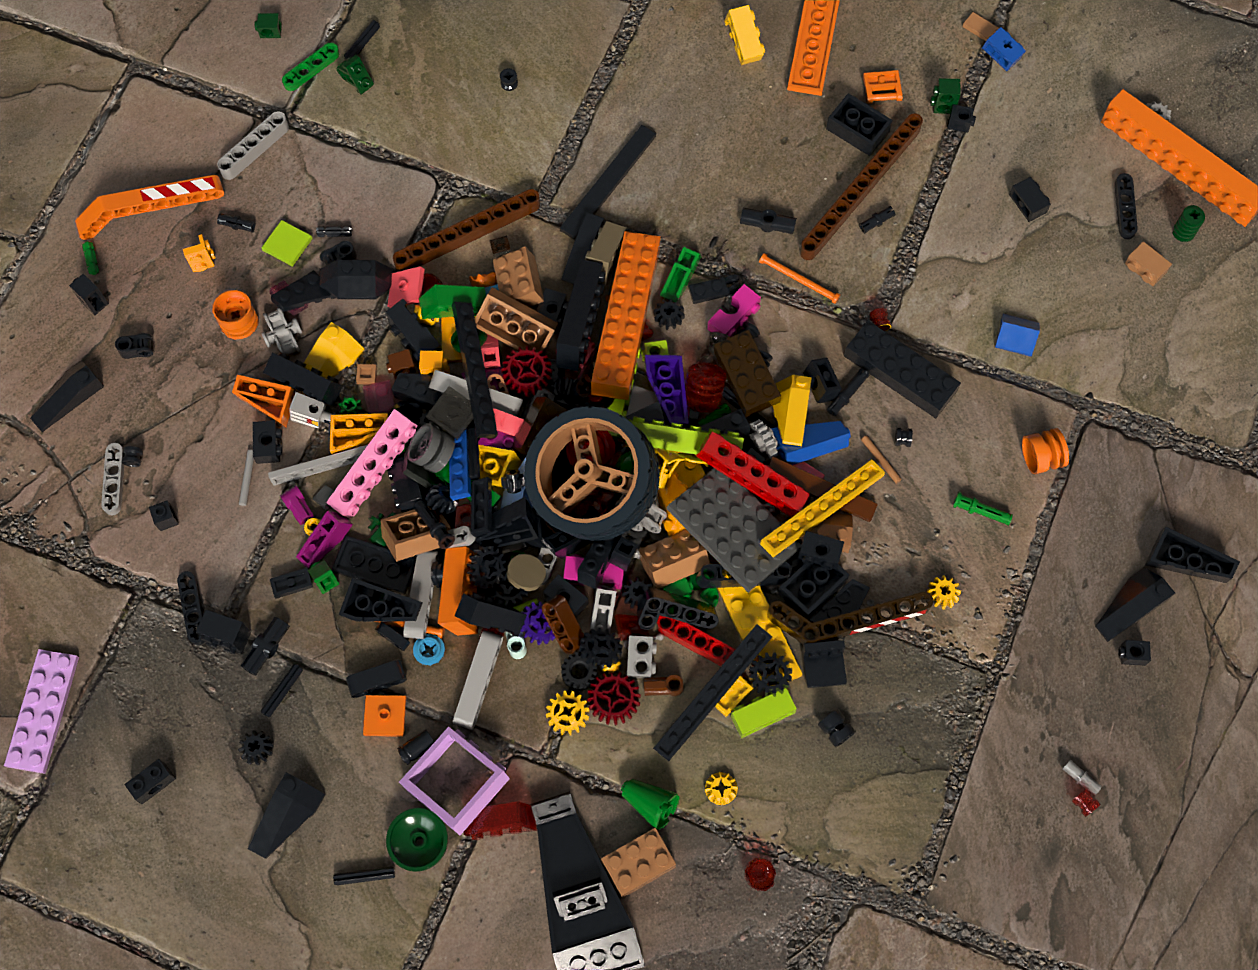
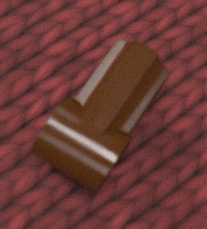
M678 675L644 678L645 696L671 695L676 697L682 694L684 690L683 680ZM675 681L680 686L678 689L672 690L669 687L670 683Z

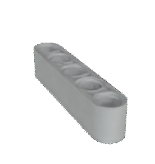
M277 111L272 113L219 159L217 165L224 179L231 180L287 133L289 124L283 112Z
M434 370L429 388L470 402L466 380ZM489 388L492 407L517 417L523 400Z
M431 550L417 555L409 598L423 602L416 621H405V638L425 639L434 590L431 576H433L431 566L433 562L439 561V550Z
M483 630L454 715L453 724L470 730L474 729L503 642L502 635Z

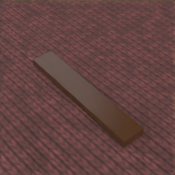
M772 457L768 466L773 471L786 476L795 485L803 487L810 496L816 499L836 486L775 457ZM858 495L840 509L870 522L878 504Z

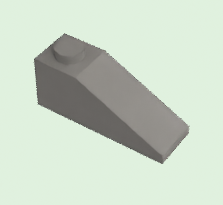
M598 584L596 587L590 630L593 628L597 632L598 628L601 627L603 632L609 629L610 634L617 592L615 586Z

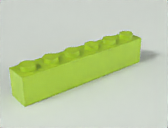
M633 417V420L628 419L646 435L653 448L697 454L703 441L712 431L722 435L731 444H736L741 450L743 448L744 438L739 436L738 432L728 431L727 434H722L719 429L709 428V431L701 430L702 427L690 425V428H683V424L671 422L670 426L663 425L664 421L652 420V423L644 422L645 418Z

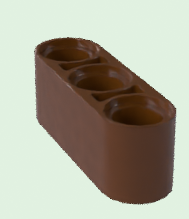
M555 595L542 605V612L561 649L567 654H572L580 647V640L584 637V633L567 600L562 595Z

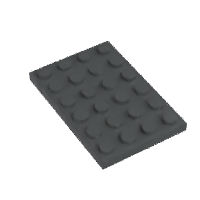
M715 468L672 501L666 508L748 593L802 547V544L796 540L778 555L772 557L760 545V542L782 524L745 487Z

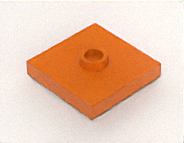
M366 695L363 735L404 737L407 697Z

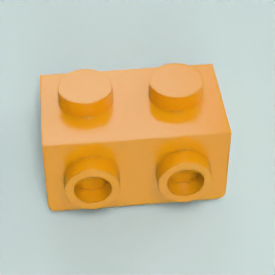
M202 234L198 235L200 244L183 249L184 256L193 272H201L215 266L213 259H216L214 250L211 248L209 240H205Z

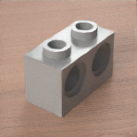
M629 636L627 676L629 678H651V674H655L656 662H652V654H656L657 642H653V637ZM640 643H645L648 645V650L646 652H639L637 646ZM638 663H645L647 670L645 672H638L636 666Z

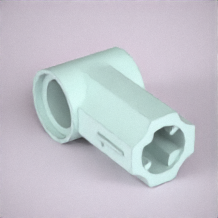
M505 631L507 648L510 655L514 659L523 658L527 653L523 632H520L517 637ZM515 645L522 646L518 651L512 650Z

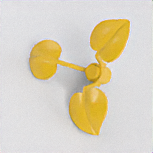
M623 444L622 448L629 446L628 444ZM654 448L655 453H658L664 459L663 465L659 466L660 481L658 488H665L667 479L671 477L672 472L680 461L687 460L693 463L704 464L706 467L709 466V464L693 454H677L661 448ZM675 462L668 472V468H665L666 464Z

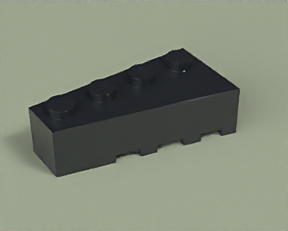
M272 352L263 371L264 374L288 384V386L303 391L304 394L322 403L334 406L343 387L338 384V379L330 375L326 378L322 376V371L313 367L309 370L305 368V363L297 359L295 362L289 360L290 356L280 352L278 355Z
M1165 527L1160 531L1145 565L1227 583L1233 578L1240 561Z

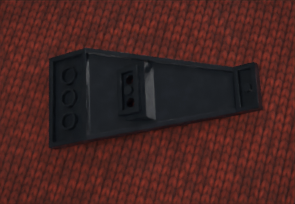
M570 791L532 803L531 808L537 825L551 951L557 970H635L644 967V960L633 924L576 813ZM591 896L595 897V900L592 902L588 901ZM570 903L575 904L573 908L568 907Z

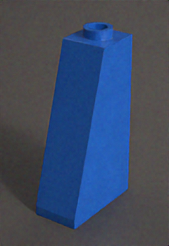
M841 421L805 424L802 446L782 443L778 427L771 428L778 443L776 447L778 455L782 461L791 465L849 447V438L851 437L849 429L845 428Z

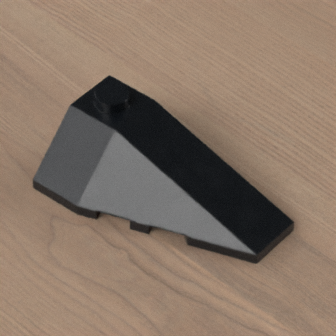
M81 360L63 374L30 419L41 432H44L102 389L103 385Z
M1143 568L1127 580L1095 627L1105 640L1109 642L1168 601L1175 592L1163 577Z

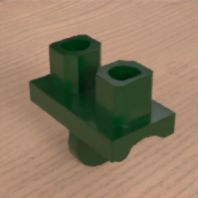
M392 511V512L388 515V517H391V516H394V515H397V514ZM381 513L377 517L370 515L368 519L372 523L368 526V529L372 531L376 526L378 529L368 540L371 543L376 542L385 547L386 543L381 533V519L384 515Z

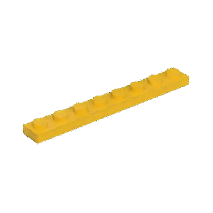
M871 459L764 537L760 545L772 557H775L805 535L806 531L813 529L881 479L885 471Z

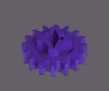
M534 602L529 607L526 606L522 613L527 616L520 631L525 632L523 638L530 637V643L537 640L538 645L542 641L545 644H548L550 640L553 641L555 636L552 630L544 634L545 631L551 628L542 612V602H539L537 606Z

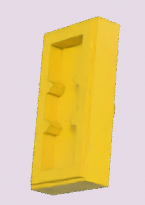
M740 676L717 703L715 708L727 717L753 690L752 686Z

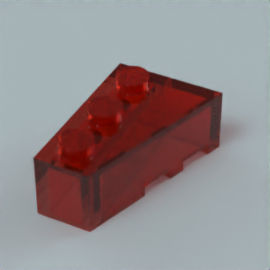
M517 801L486 806L463 833L465 836L471 837V840L484 839V836L500 837L503 834H520L522 832L537 831L531 805Z

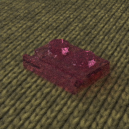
M390 381L363 386L368 414L388 413L389 415L390 410L395 405Z

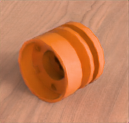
M229 290L220 294L215 299L212 312L222 332L228 338L244 339L255 332L259 318L249 297L244 292Z
M1052 428L1049 431L1045 430L1041 435L1033 433L1022 438L1023 456L1032 474L1036 475L1047 472L1049 467L1055 470L1058 467L1063 468L1068 465V446L1062 432L1058 428Z

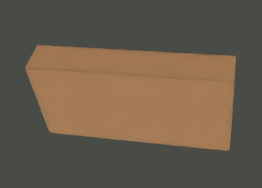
M972 12L962 26L984 41H987L999 29V27Z

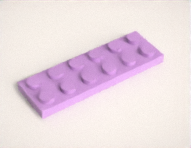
M38 649L4 763L5 767L46 774L79 660L77 655Z

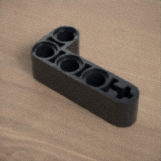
M650 588L645 591L637 609L638 623L644 630L652 629L656 625L659 615L706 629L716 627L719 621L713 605L656 588Z

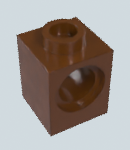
M409 349L387 355L389 362L386 363L389 374L393 373L395 379L399 373H416Z

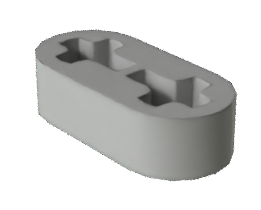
M467 526L448 530V533L455 537L453 545L449 548L469 546L476 538L471 535V528Z

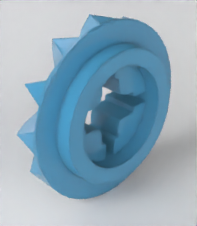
M426 634L425 639H417L413 646L414 657L422 665L431 666L432 664L439 663L441 658L444 657V643L436 635ZM424 644L430 648L434 647L432 650L434 656L429 653L424 654L426 652Z

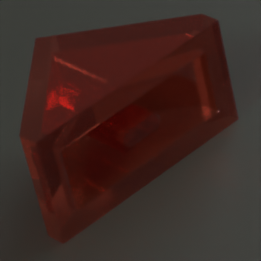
M614 615L617 636L621 641L629 640V636L649 635L648 630H644L639 626L637 616Z

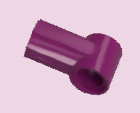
M297 486L280 495L288 510L292 511L300 525L314 518Z

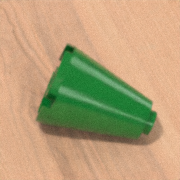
M636 779L626 780L621 787L622 796L657 830L663 829L670 820L667 817L670 813L674 815L679 804L680 796L676 792Z

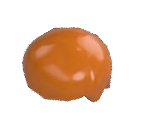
M495 272L478 274V276L474 277L469 276V281L473 287L486 288L497 284Z

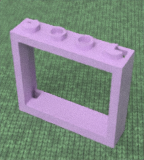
M448 726L399 783L460 836L510 778L506 775V768L499 762L494 764L492 762L493 758L487 752L483 751L481 753L478 751L479 746L472 740L467 742L465 740L466 736L458 729L454 731ZM454 741L494 772L455 818L416 786L418 781Z

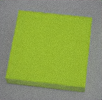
M281 220L261 248L262 251L293 267L313 238L311 235Z

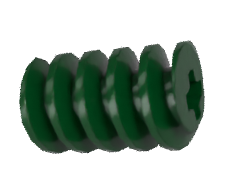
M1196 205L1185 207L1174 225L1173 236L1180 242L1191 241L1205 221L1204 211Z

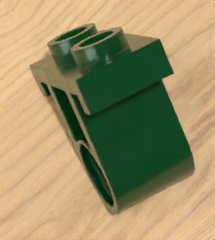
M357 55L349 57L336 68L341 78L357 88L356 91L361 95L374 85L364 64Z

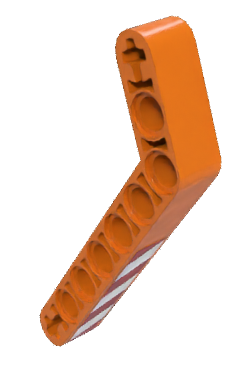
M210 175L97 197L75 220L79 237L83 240H89L94 238L114 218L218 199L224 195V190L219 176Z

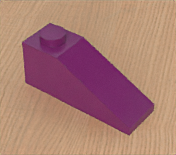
M327 511L296 558L306 568L310 569L314 563L321 560L343 540L353 524L339 512Z

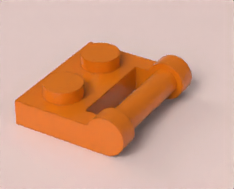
M898 70L863 74L867 104L873 103V101L884 100L902 101V89ZM895 89V93L872 94V91Z

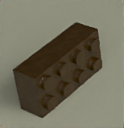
M749 330L714 344V354L745 417L780 403L781 394Z

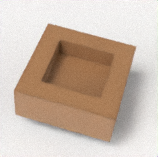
M357 364L356 383L376 385V364Z

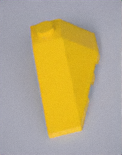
M331 322L320 335L304 361L306 364L305 368L309 370L312 367L322 371V376L326 378L328 375L335 377L339 374V371L353 365L364 351V348L347 331ZM294 389L296 392L306 395L303 393V391L301 392L297 389Z

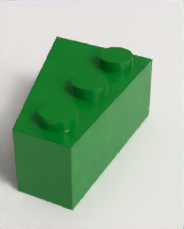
M435 284L419 298L422 319L454 317L452 310L454 301L472 303L474 316H476L486 298L485 287Z

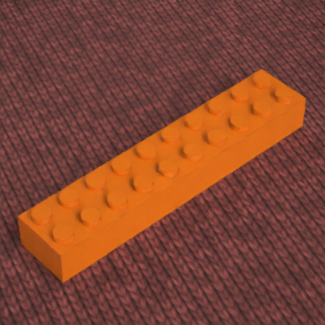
M1124 89L1109 103L1101 120V123L1106 128L1118 134L1120 138L1129 142L1135 149L1147 155L1149 159L1158 163L1164 170L1169 171L1179 181L1184 182L1193 191L1202 195L1208 202L1213 203L1222 212L1231 216L1244 227L1258 214V185Z
M624 232L591 380L592 395L629 400L660 252L661 236Z

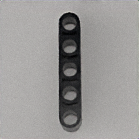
M784 562L757 586L783 584L793 572L792 566L788 562ZM721 564L704 565L696 576V583L701 588L742 587ZM722 573L727 574L729 578L724 577ZM704 574L708 575L710 579H707Z

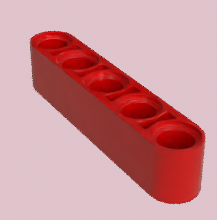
M659 615L657 620V630L659 633L719 666H722L735 651L729 645L688 623ZM667 620L671 625L665 628L660 623ZM680 630H686L688 632V635L686 637H681L678 635V632ZM702 639L706 644L700 647L695 644V641ZM714 649H721L723 654L716 656L712 651Z

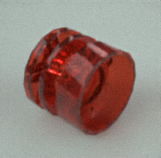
M698 362L688 368L685 380L688 407L700 412H710L720 407L727 378L725 371L721 367L708 362Z

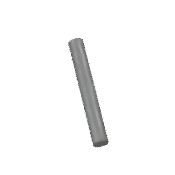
M253 450L247 451L239 505L241 506L247 505L254 462Z

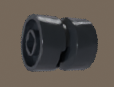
M839 709L833 711L818 723L824 734H829L828 739L835 748L856 733L850 723H845V716Z

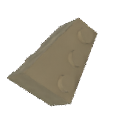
M606 221L603 228L600 227L597 239L593 240L591 251H587L585 260L603 263V271H606V275L602 283L605 284V289L608 273L612 274L613 272L611 267L615 259L617 260L619 257L624 232L627 230V227Z

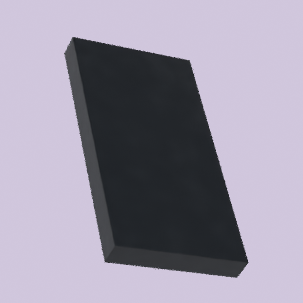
M345 535L331 571L405 595L414 573L416 557L412 556L396 562L388 548Z

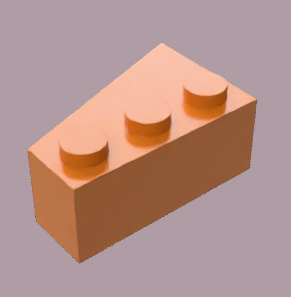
M237 375L232 393L287 428L290 417L289 408L296 391L289 386Z

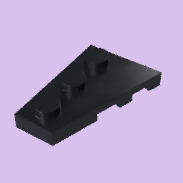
M314 270L271 295V301L283 312L304 307L307 303L322 302V299L336 298L320 287V276Z

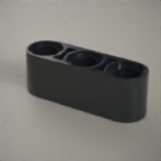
M401 660L391 661L346 677L351 698L362 697L401 684L407 680Z

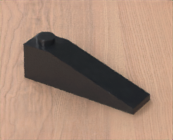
M352 578L339 615L357 622L416 621L423 602Z
M286 772L270 800L248 850L267 859L294 831L296 832L308 818H311L316 813L325 794Z

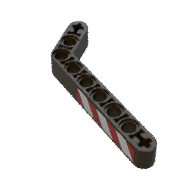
M920 592L814 623L808 621L783 602L775 601L769 606L768 619L803 645L806 643L828 642L924 615L933 605V597L927 592ZM904 605L908 607L909 611L903 612L899 606ZM774 611H781L780 613H777V615L774 614ZM881 611L889 612L890 617L882 616ZM868 616L871 619V622H864L862 620V617ZM794 620L799 626L791 627L788 622ZM843 622H850L852 624V627L846 628L843 625ZM824 627H831L834 632L826 633ZM812 632L815 638L808 639L805 633Z

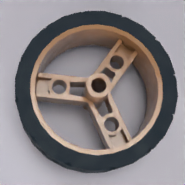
M588 406L573 408L546 423L536 435L535 440H533L527 452L524 467L525 488L529 500L539 516L551 526L567 534L591 541L612 539L624 534L626 531L628 532L639 524L649 512L657 496L660 481L659 461L646 435L622 415L607 408L594 406L589 408ZM596 430L611 431L620 434L626 440L634 460V475L602 465ZM573 440L577 463L574 467L575 473L553 493L552 471L554 463L561 450L567 443ZM589 442L588 448L584 449V444ZM592 455L594 463L586 459V457ZM623 478L622 484L617 486V480ZM582 480L587 482L580 489L577 488V485ZM595 488H604L626 495L617 507L602 516L590 519L568 516ZM573 490V496L568 499V493Z

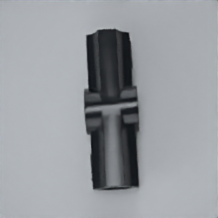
M743 207L740 224L759 227L764 232H772L774 230L793 234L797 218L776 214L771 209L759 211Z
M274 617L264 633L259 634L254 640L252 650L241 664V667L256 676L266 660L274 656L279 647L278 643L290 626L283 620Z

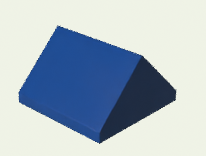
M1003 314L995 348L1031 357L1040 332V324Z

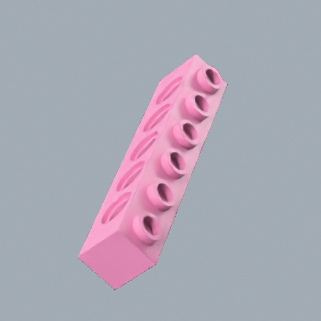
M394 409L326 503L342 516L350 519L352 516H355L362 502L370 496L373 487L381 481L384 472L392 466L397 454L403 451L408 439L414 436L418 425ZM399 430L398 436L394 438L395 432ZM387 446V451L383 453L384 447ZM376 461V466L372 469L371 466ZM365 477L363 484L360 485L361 479ZM353 492V497L349 500V495Z

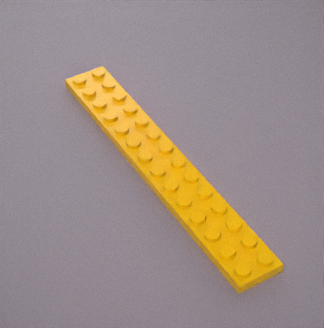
M667 450L668 452H674V453H677V454H678V453H683V452H676V451H669V450ZM657 453V458L660 463L664 459ZM687 460L680 461L674 469L678 474V479L682 484L686 483L689 488L706 475L700 463H693ZM707 551L710 564H720ZM722 573L724 577L729 578L727 574ZM756 586L749 593L743 587L717 588L742 641L756 624L772 636L771 640L756 656L754 661L758 662L759 655L765 658V653L767 652L769 657L776 653V658L779 659L780 656H784L783 662L789 661L788 668H792V674H790L792 680L801 677L803 674L781 629L768 619L769 604L761 587ZM780 668L779 673L784 677L783 670Z

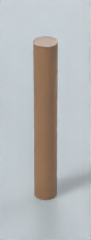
M867 435L864 436L861 441L896 484L902 480L869 437Z

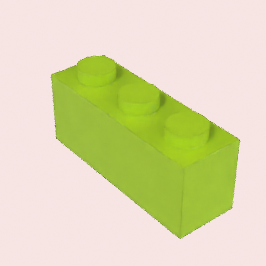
M784 688L783 694L776 691V696L774 697L772 692H769V696L764 698L762 696L756 697L751 701V704L747 706L742 704L733 709L734 712L731 713V719L741 739L796 713L797 708L787 688Z

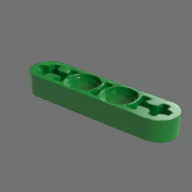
M334 43L325 44L286 73L282 78L284 88L287 91L298 89L334 62L340 55L337 45ZM316 59L322 60L321 64L315 65L313 64V62ZM303 69L309 70L305 75H301L300 71Z

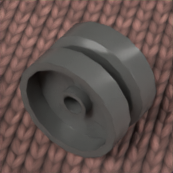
M426 423L412 437L407 452L408 459L416 465L423 466L424 469L430 472L437 473L450 460L454 451L455 439L451 434L440 431L438 427Z

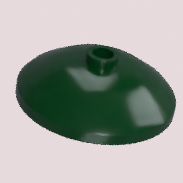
M413 808L400 813L390 824L386 835V847L391 859L399 867L413 872L425 871L435 866L444 856L448 846V832L444 822L434 812L424 808ZM422 837L423 843L418 845L417 839Z

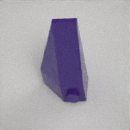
M645 355L646 375L669 425H671V422L688 425L682 356Z

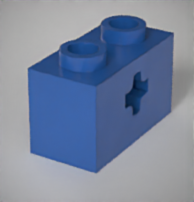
M1002 27L989 37L982 47L1005 71L1013 67L1026 52L1023 46L1017 43Z

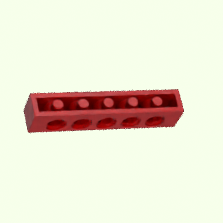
M713 431L705 438L696 454V457L791 518L803 509L810 495L803 487L790 482L786 476L776 473L770 466L762 464L753 455L745 453L739 446L731 444L722 435Z

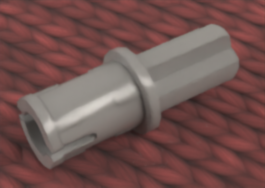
M1071 759L1062 768L1063 771L1076 780V784L1080 783L1091 794L1096 795L1101 790V785Z

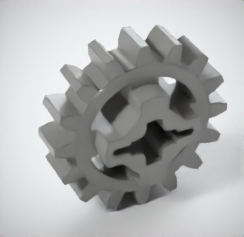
M760 419L750 424L752 431L750 439L756 451L763 454L767 460L778 456L776 449L778 443L770 427L767 428L766 425L764 426L763 421H760Z

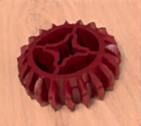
M519 346L518 352L512 349V356L506 355L507 361L502 362L504 367L501 368V373L504 374L502 378L506 381V387L511 386L510 390L512 392L517 389V395H520L523 391L527 397L528 392L536 395L535 390L537 388L541 391V386H548L546 381H551L550 374H552V369L550 367L552 365L548 361V356H543L542 350L536 353V347H533L531 351L529 346H526L525 350H522ZM523 359H530L526 362L521 361ZM537 363L542 368L541 376L537 375V372L534 370ZM513 366L519 371L517 379L511 374ZM526 369L527 371V369H530V372L524 373L523 370ZM527 380L533 381L531 383H524Z
M610 671V677L603 673V680L596 677L595 680L598 684H590V687L594 690L587 691V694L592 696L587 698V703H592L588 708L589 710H595L592 713L593 717L600 714L599 722L606 718V725L610 724V720H614V725L616 726L618 725V719L624 724L625 716L631 720L632 715L630 712L637 713L635 707L640 706V702L637 699L641 698V694L636 693L639 691L638 686L632 687L635 684L634 679L627 682L629 679L627 674L624 678H621V672L614 676V672ZM613 684L611 690L600 692L603 687ZM620 685L628 690L631 699L626 698L625 695L619 692ZM616 690L618 700L613 702L612 705L610 696L612 697V695L615 694ZM597 698H601L602 701L608 703V711L603 710L599 706ZM628 705L624 710L613 713L617 706Z

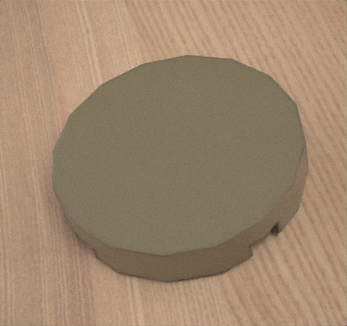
M517 555L511 559L507 567L509 582L517 589H525L524 591L538 589L546 577V569L543 563L532 555Z

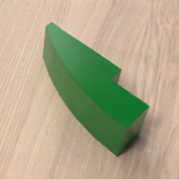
M683 247L662 289L661 297L668 300L672 298L673 302L679 301L702 257L699 253Z

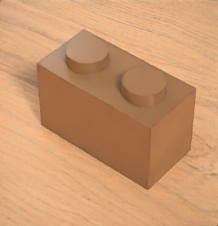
M1144 241L1129 255L1125 262V265L1131 271L1137 273L1142 277L1143 281L1152 286L1168 272L1172 265Z

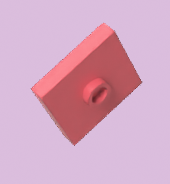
M420 266L392 273L388 307L391 308L402 299L406 301V305L419 303V298L422 295L424 268Z

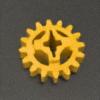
M564 691L563 696L557 693L556 700L550 699L552 706L546 707L550 711V713L546 714V718L551 719L548 722L549 726L555 725L553 728L555 732L561 729V735H564L565 731L572 735V730L579 733V726L585 728L586 724L583 721L589 720V716L585 715L590 712L589 708H584L587 705V701L581 702L582 695L575 697L574 691L570 695H567V692ZM566 701H573L575 703L571 704L567 703ZM559 705V712L554 716L555 709ZM568 710L569 712H571V716L568 717V715L565 714L564 711ZM581 711L580 719L577 721L576 715ZM564 722V723H568V724H570V725H569V726H565V725H562L561 723Z

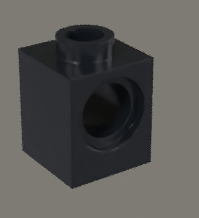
M953 104L947 129L968 133L970 126L974 127L976 116H973L974 108Z
M168 500L149 507L153 522L160 531L179 525L174 508Z
M1125 640L1118 648V657L1121 658V664L1146 666L1151 661L1150 641ZM1130 649L1135 650L1138 656H1133L1130 653Z

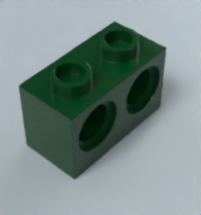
M939 78L937 85H934L933 95H931L930 99L933 113H951L953 104H958L961 95L960 79Z

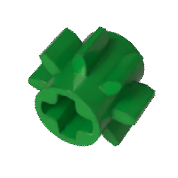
M354 396L351 398L344 397L343 403L339 404L340 409H342L340 411L341 415L362 413L363 410L359 407L362 405L361 401H355Z

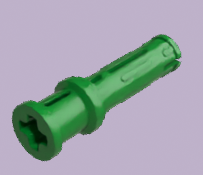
M958 491L953 508L959 507L967 510L969 514L975 512L1006 525L1010 524L1013 514L980 503L977 498L974 497L972 499Z

